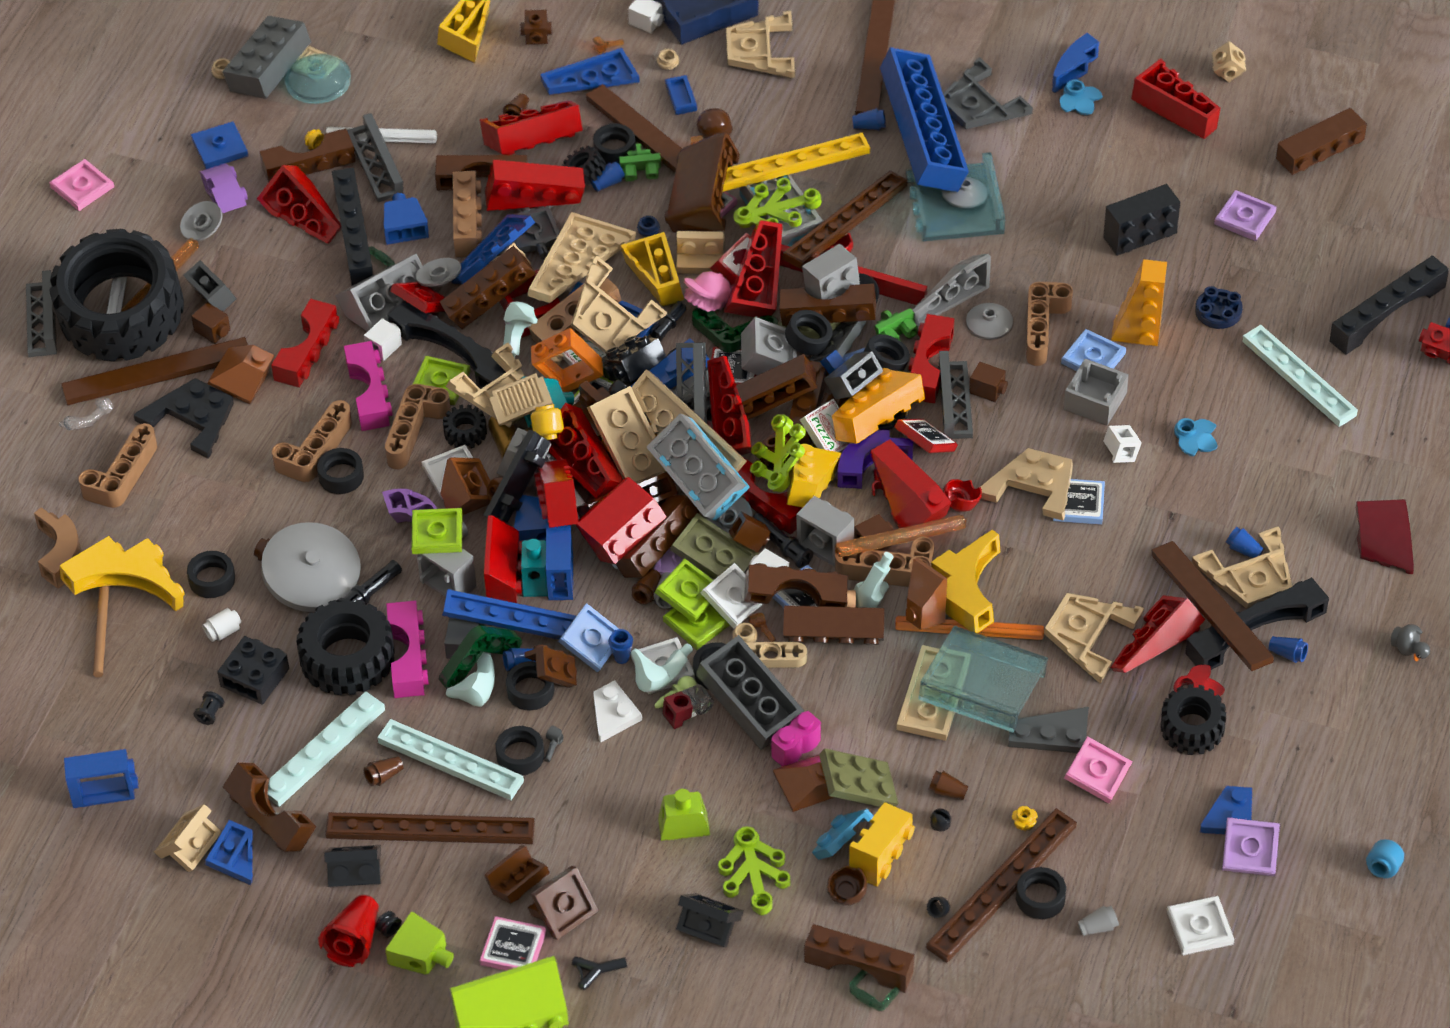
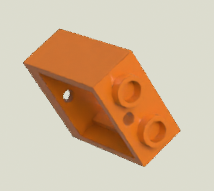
M571 328L531 346L532 365L546 378L556 379L563 392H570L579 388V385L586 380L592 382L603 376L602 357ZM571 349L582 359L562 369L551 358Z

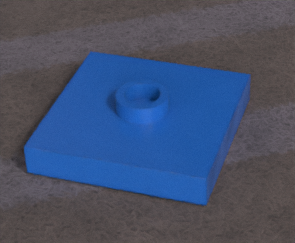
M233 121L191 134L192 141L205 169L248 156V150Z

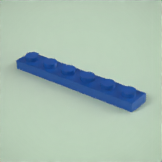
M449 589L446 592L442 616L554 639H560L576 617V615Z

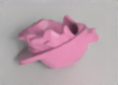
M703 272L696 279H684L685 285L689 287L685 289L686 292L684 293V298L687 299L688 303H692L694 306L697 305L698 308L706 310L708 313L711 310H722L726 305L732 285L721 273Z

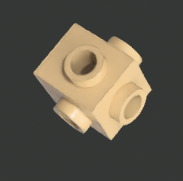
M1230 41L1212 52L1213 70L1217 76L1230 82L1246 71L1243 51Z

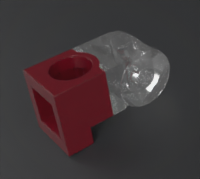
M696 685L665 697L662 714L673 729L683 726V721L708 712L713 707L714 700L702 685Z

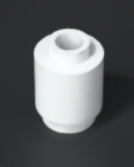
M226 608L207 619V623L203 624L202 627L211 642L215 640L220 641L240 630L239 624L241 619L235 610L231 611L229 608Z

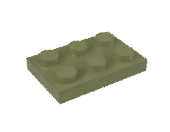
M698 513L670 549V551L682 559L685 558L714 580L734 563L745 573L752 558L759 554L734 541L729 533Z
M826 748L819 754L829 796L881 807L884 802L895 807L899 804L888 762Z

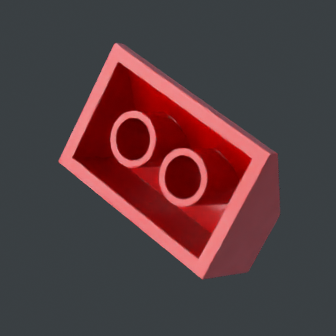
M626 477L578 520L579 524L575 525L600 561L616 564L667 516L648 492L630 477Z
M488 515L484 564L486 597L517 603V595H522V580H518L519 575H522L520 560L522 541H520L517 529L493 515Z

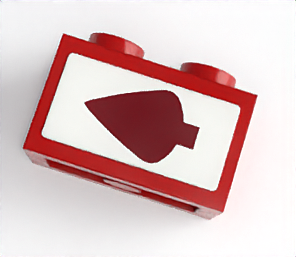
M747 232L710 267L712 272L721 273L729 281L730 285H733L751 237Z

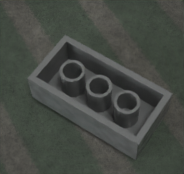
M268 15L222 71L229 91L266 99L311 43L305 23Z
M739 635L703 660L699 665L696 673L698 678L760 750L771 743L773 735L779 729L789 726L795 717L804 712V709Z

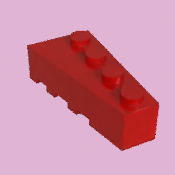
M1161 58L1134 79L1131 100L1202 139H1205L1217 129L1221 108L1202 92L1197 93L1193 89L1194 85L1189 81L1184 82L1178 77L1179 73L1174 69H1168L1165 66L1166 62Z
M569 100L541 106V111L536 109L521 110L519 116L502 114L498 115L499 120L488 121V118L479 119L484 145L502 155H512L516 150L532 149L539 143H552L559 137H573L576 135V132L583 131L579 105Z
M493 160L485 188L486 211L580 204L585 189L583 168Z
M760 220L753 229L724 312L758 318L764 315L772 316L776 311L783 224Z
M565 403L560 409L564 430L561 433H556V439L548 440L552 444L548 452L556 460L566 459L570 473L595 498L608 494L623 479L582 409Z
M567 460L545 462L543 467H538V472L534 473L542 519L548 520L549 528L579 524L574 479L570 473Z

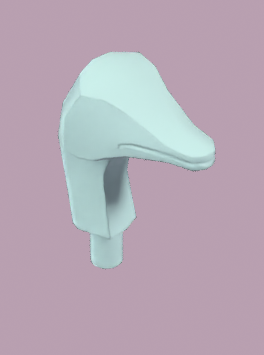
M511 302L504 316L505 336L503 345L506 343L511 345L513 348L511 353L514 358L515 355H519L520 339L524 329L532 324H537L538 321L534 314V307L523 302Z
M885 552L881 560L873 564L867 578L856 584L854 590L856 591V606L858 608H877L881 603L884 594L889 589L888 583L883 580L891 569L889 567L893 559L891 553Z
M686 643L680 650H675L663 666L653 663L640 650L633 649L631 656L635 664L638 688L643 692L660 690L669 685L687 662V656L693 651L692 646Z
M483 652L477 660V671L470 674L462 682L449 687L446 690V696L463 700L473 706L482 707L488 701L495 683V668L491 653Z

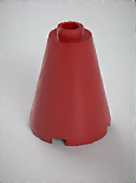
M358 895L322 929L318 937L320 949L324 947L328 952L326 957L338 965L354 967L357 963L363 964L368 958L379 911L378 903L373 897Z

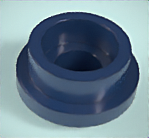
M644 216L637 224V231L644 237L656 235L660 231V224L655 217Z

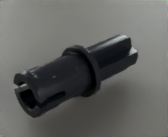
M677 301L669 309L667 315L661 318L650 330V336L662 341L671 328L676 327L677 320L687 310L686 305L681 301Z

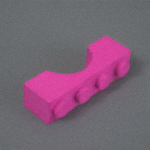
M372 341L344 346L350 379L363 381L369 386L365 393L355 398L361 431L390 426L389 416H393L391 403L385 401V399L389 398L386 384H381V381H385L383 368L377 366V364L381 363L378 349H373Z
M416 600L386 603L387 619L391 625L393 639L403 642L408 647L404 656L391 663L394 698L425 695L424 685H429L428 671L422 668V665L427 664L426 649L421 650V645H425L424 630H419V625H424L423 611L417 610Z

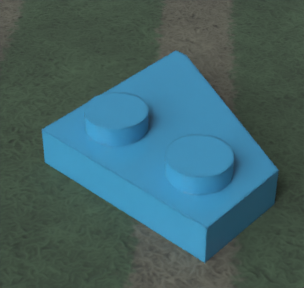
M868 809L846 815H838L832 820L830 830L818 838L816 842L818 845L812 851L813 855L818 860L833 856L856 834L853 830L854 827L860 822H869L873 815Z

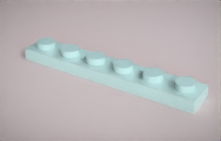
M1262 325L1243 335L1242 342L1338 427L1357 416L1358 409Z
M365 691L269 779V800L280 807L384 712V704Z
M392 719L389 720L377 737L378 743L510 801L524 782L523 776Z

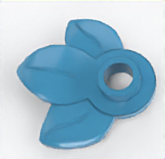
M1070 80L1064 87V94L1060 97V106L1064 112L1075 109L1081 115H1091L1094 112L1093 101L1102 99L1103 95L1095 87L1084 86V83L1080 80Z
M1183 418L1176 423L1174 434L1179 438L1178 445L1185 454L1195 456L1198 450L1210 452L1218 447L1216 440L1210 434L1216 429L1217 425L1206 419L1193 421L1189 418Z

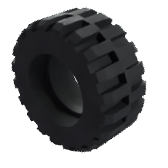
M342 599L341 602L333 600L328 602L329 605H320L315 609V613L310 612L305 617V622L303 621L298 629L299 633L296 639L300 667H302V673L305 678L309 679V682L314 687L320 686L321 691L326 693L332 691L334 695L340 696L343 693L356 695V692L361 690L362 692L368 691L370 686H376L382 682V677L385 678L389 674L391 663L395 659L392 629L384 613L377 611V607L372 604L365 605L364 601L357 599L355 602L350 601V599ZM343 639H357L366 643L361 650L350 655L340 656L325 651L331 644Z

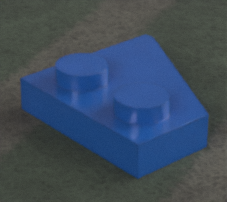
M1226 786L1202 821L1200 833L1225 835L1227 818L1252 820V788Z
M229 820L206 858L205 865L251 885L253 879V830Z

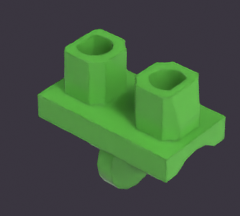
M639 143L636 144V150L627 151L628 156L619 157L620 166L625 173V181L637 180V171L645 170L647 179L658 178L659 169H661L660 153L650 154V149L641 150V144Z
M911 308L891 314L889 310L881 312L882 320L877 321L875 325L876 335H889L898 340L900 334H904L910 339L916 336L918 326L914 321V312Z

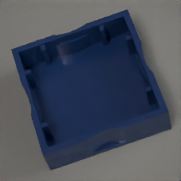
M653 0L662 4L663 21L681 45L759 15L758 0Z

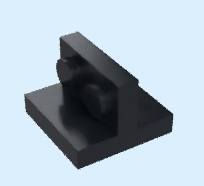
M381 845L332 847L324 852L325 863H327L328 887L381 884Z
M698 893L681 895L678 906L683 908L676 930L719 946L727 947L735 921H741L744 910Z

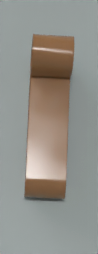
M1035 282L1029 286L1026 360L1031 365L1041 366L1047 361L1049 314H1065L1072 308L1073 288L1067 283Z
M412 384L406 388L385 443L386 459L390 468L402 469L408 464L425 417L443 419L447 411L451 412L449 393L446 389L422 384Z
M342 400L332 402L300 447L285 442L276 444L272 448L276 472L301 482L312 481L318 474L317 463L319 458L325 452L337 448L351 428L350 405Z
M143 423L133 429L107 473L92 469L81 472L78 480L82 497L85 500L111 508L119 507L125 502L157 449V441L152 425Z
M925 536L918 537L912 543L910 554L889 552L893 555L889 565L891 569L883 581L887 582L888 585L909 587L913 559L919 558L932 567L934 542ZM842 547L835 553V571L841 573V575H848V580L864 581L873 564L879 562L887 551Z

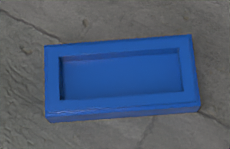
M687 75L665 79V85L675 115L697 111V104Z

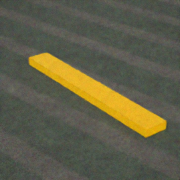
M862 132L727 167L723 192L870 154V146Z

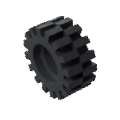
M586 146V148L581 147L580 151H573V155L569 154L567 156L568 160L565 159L562 165L583 168L584 183L589 185L591 184L590 181H596V177L603 174L601 171H605L604 166H606V163L595 147Z
M462 404L459 405V409L453 407L451 408L452 412L447 411L446 416L443 417L445 440H448L449 445L452 446L454 444V448H458L460 445H470L472 449L475 448L474 443L479 446L481 440H485L487 426L482 410L479 411V408L476 406L472 409V405L468 404L467 408H464ZM462 424L473 425L472 428L467 430L457 429Z

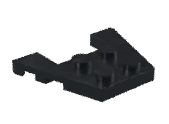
M194 378L134 414V420L140 424H150L154 428L166 414H169L202 432L190 443L191 450L209 459L212 454V447L214 443H217L219 431L222 425L224 426L234 401L232 396Z

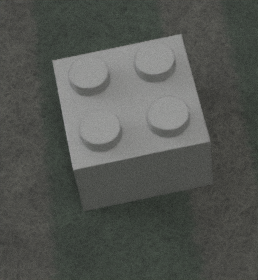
M840 244L802 266L805 290L810 296L817 299L836 298L845 293L850 285L860 284L857 258Z
M813 496L797 513V539L803 547L811 549L815 556L835 566V553L842 547H854V518L849 513L835 508L828 501Z

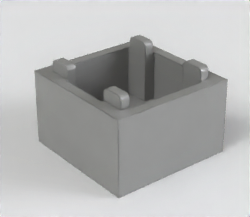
M755 317L741 333L742 369L759 375L796 358L797 351L788 344L785 338L786 328Z
M1084 359L1065 390L1064 410L1108 426L1127 394L1129 374Z
M462 549V552L417 554L420 582L422 584L425 583L443 596H446L447 589L470 593L477 586L473 555Z

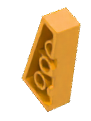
M1143 259L1134 282L1120 306L1119 313L1115 316L1111 341L1158 346L1167 262Z
M882 368L883 372L850 397L832 415L836 441L857 444L879 430L878 425L893 421L894 415L899 411L905 413L911 409L910 404L913 402L920 403L925 400L921 374Z

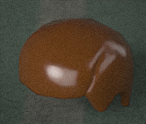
M719 108L704 110L696 122L697 130L705 138L718 133H728L730 135L733 130L728 113Z
M845 865L834 871L828 878L827 892L832 900L840 905L850 906L856 904L866 894L867 879L859 867L856 869Z

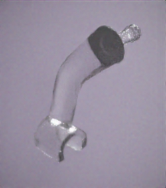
M109 398L104 400L98 399L95 402L98 408L87 417L67 416L64 421L59 423V426L65 427L67 430L90 427L101 416L111 412L113 404Z

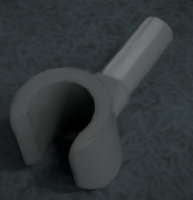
M551 726L546 733V739L551 741L544 759L547 762L551 761L555 748L564 739L561 729L555 726Z

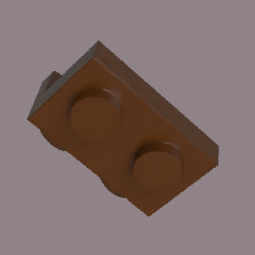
M536 645L533 647V650L524 652L525 658L536 661L537 678L568 688L577 685V669L574 656L565 654L562 650L550 649L547 645Z
M521 845L486 872L484 876L492 894L512 904L520 899L530 888L540 883L550 872L547 865L532 858L527 847Z

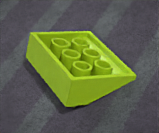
M554 956L450 988L456 1028H562L568 1025L567 1007Z

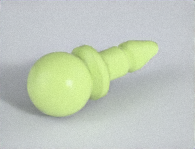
M690 676L681 677L677 684L672 685L671 691L659 698L654 705L655 708L663 707L664 698L682 691L683 694L688 696L694 694L697 689L695 679Z

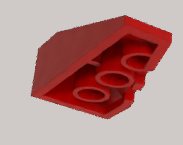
M282 165L256 198L273 216L299 227L325 243L329 244L341 229L339 220L312 181L298 166Z
M727 356L707 360L713 430L740 455L751 453V429Z
M888 440L870 451L878 477L881 479L884 487L885 498L888 499L891 508L892 518L907 539L947 515L951 501L938 484L893 441Z
M1163 595L1144 616L1143 619L1146 622L1141 629H1136L1132 634L1135 638L1134 641L1124 646L1110 668L1113 671L1122 673L1132 670L1186 640L1193 633L1198 632L1205 618L1188 598Z

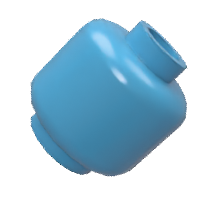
M1382 839L1374 843L1366 857V865L1372 874L1384 879L1395 876L1404 862L1403 849L1396 842L1388 839Z

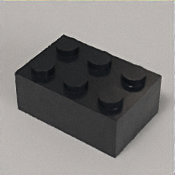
M1164 184L1107 205L1103 238L1116 256L1160 239L1171 237L1177 234L1180 200L1168 184Z

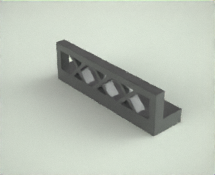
M372 113L363 115L364 125L348 129L347 131L378 202L391 199L396 193L404 194L403 180ZM366 132L367 139L365 142L355 139V135ZM366 149L375 152L373 159L363 156ZM373 166L383 170L381 176L371 174ZM382 183L390 186L392 190L380 194L379 187Z
M51 270L42 271V282L26 284L28 357L57 354L56 313L49 288L52 287L50 282ZM42 290V295L39 298L32 295V291ZM38 306L43 308V312L40 315L32 312ZM41 323L44 328L38 333L33 330L36 325ZM41 340L45 343L44 348L33 349V346Z
M706 342L676 343L677 397L683 401L690 393L694 397V409L692 411L707 424ZM682 348H693V361L690 364L682 358ZM682 363L686 366V368L683 371ZM688 370L694 374V384L690 389L682 381V376Z
M939 351L938 367L940 370L943 433L950 439L973 438L967 361L949 362V351ZM962 369L963 371L957 378L950 374V370ZM956 385L964 390L959 396L952 392ZM957 404L965 408L960 414L953 410V407ZM961 422L967 427V430H954V426Z

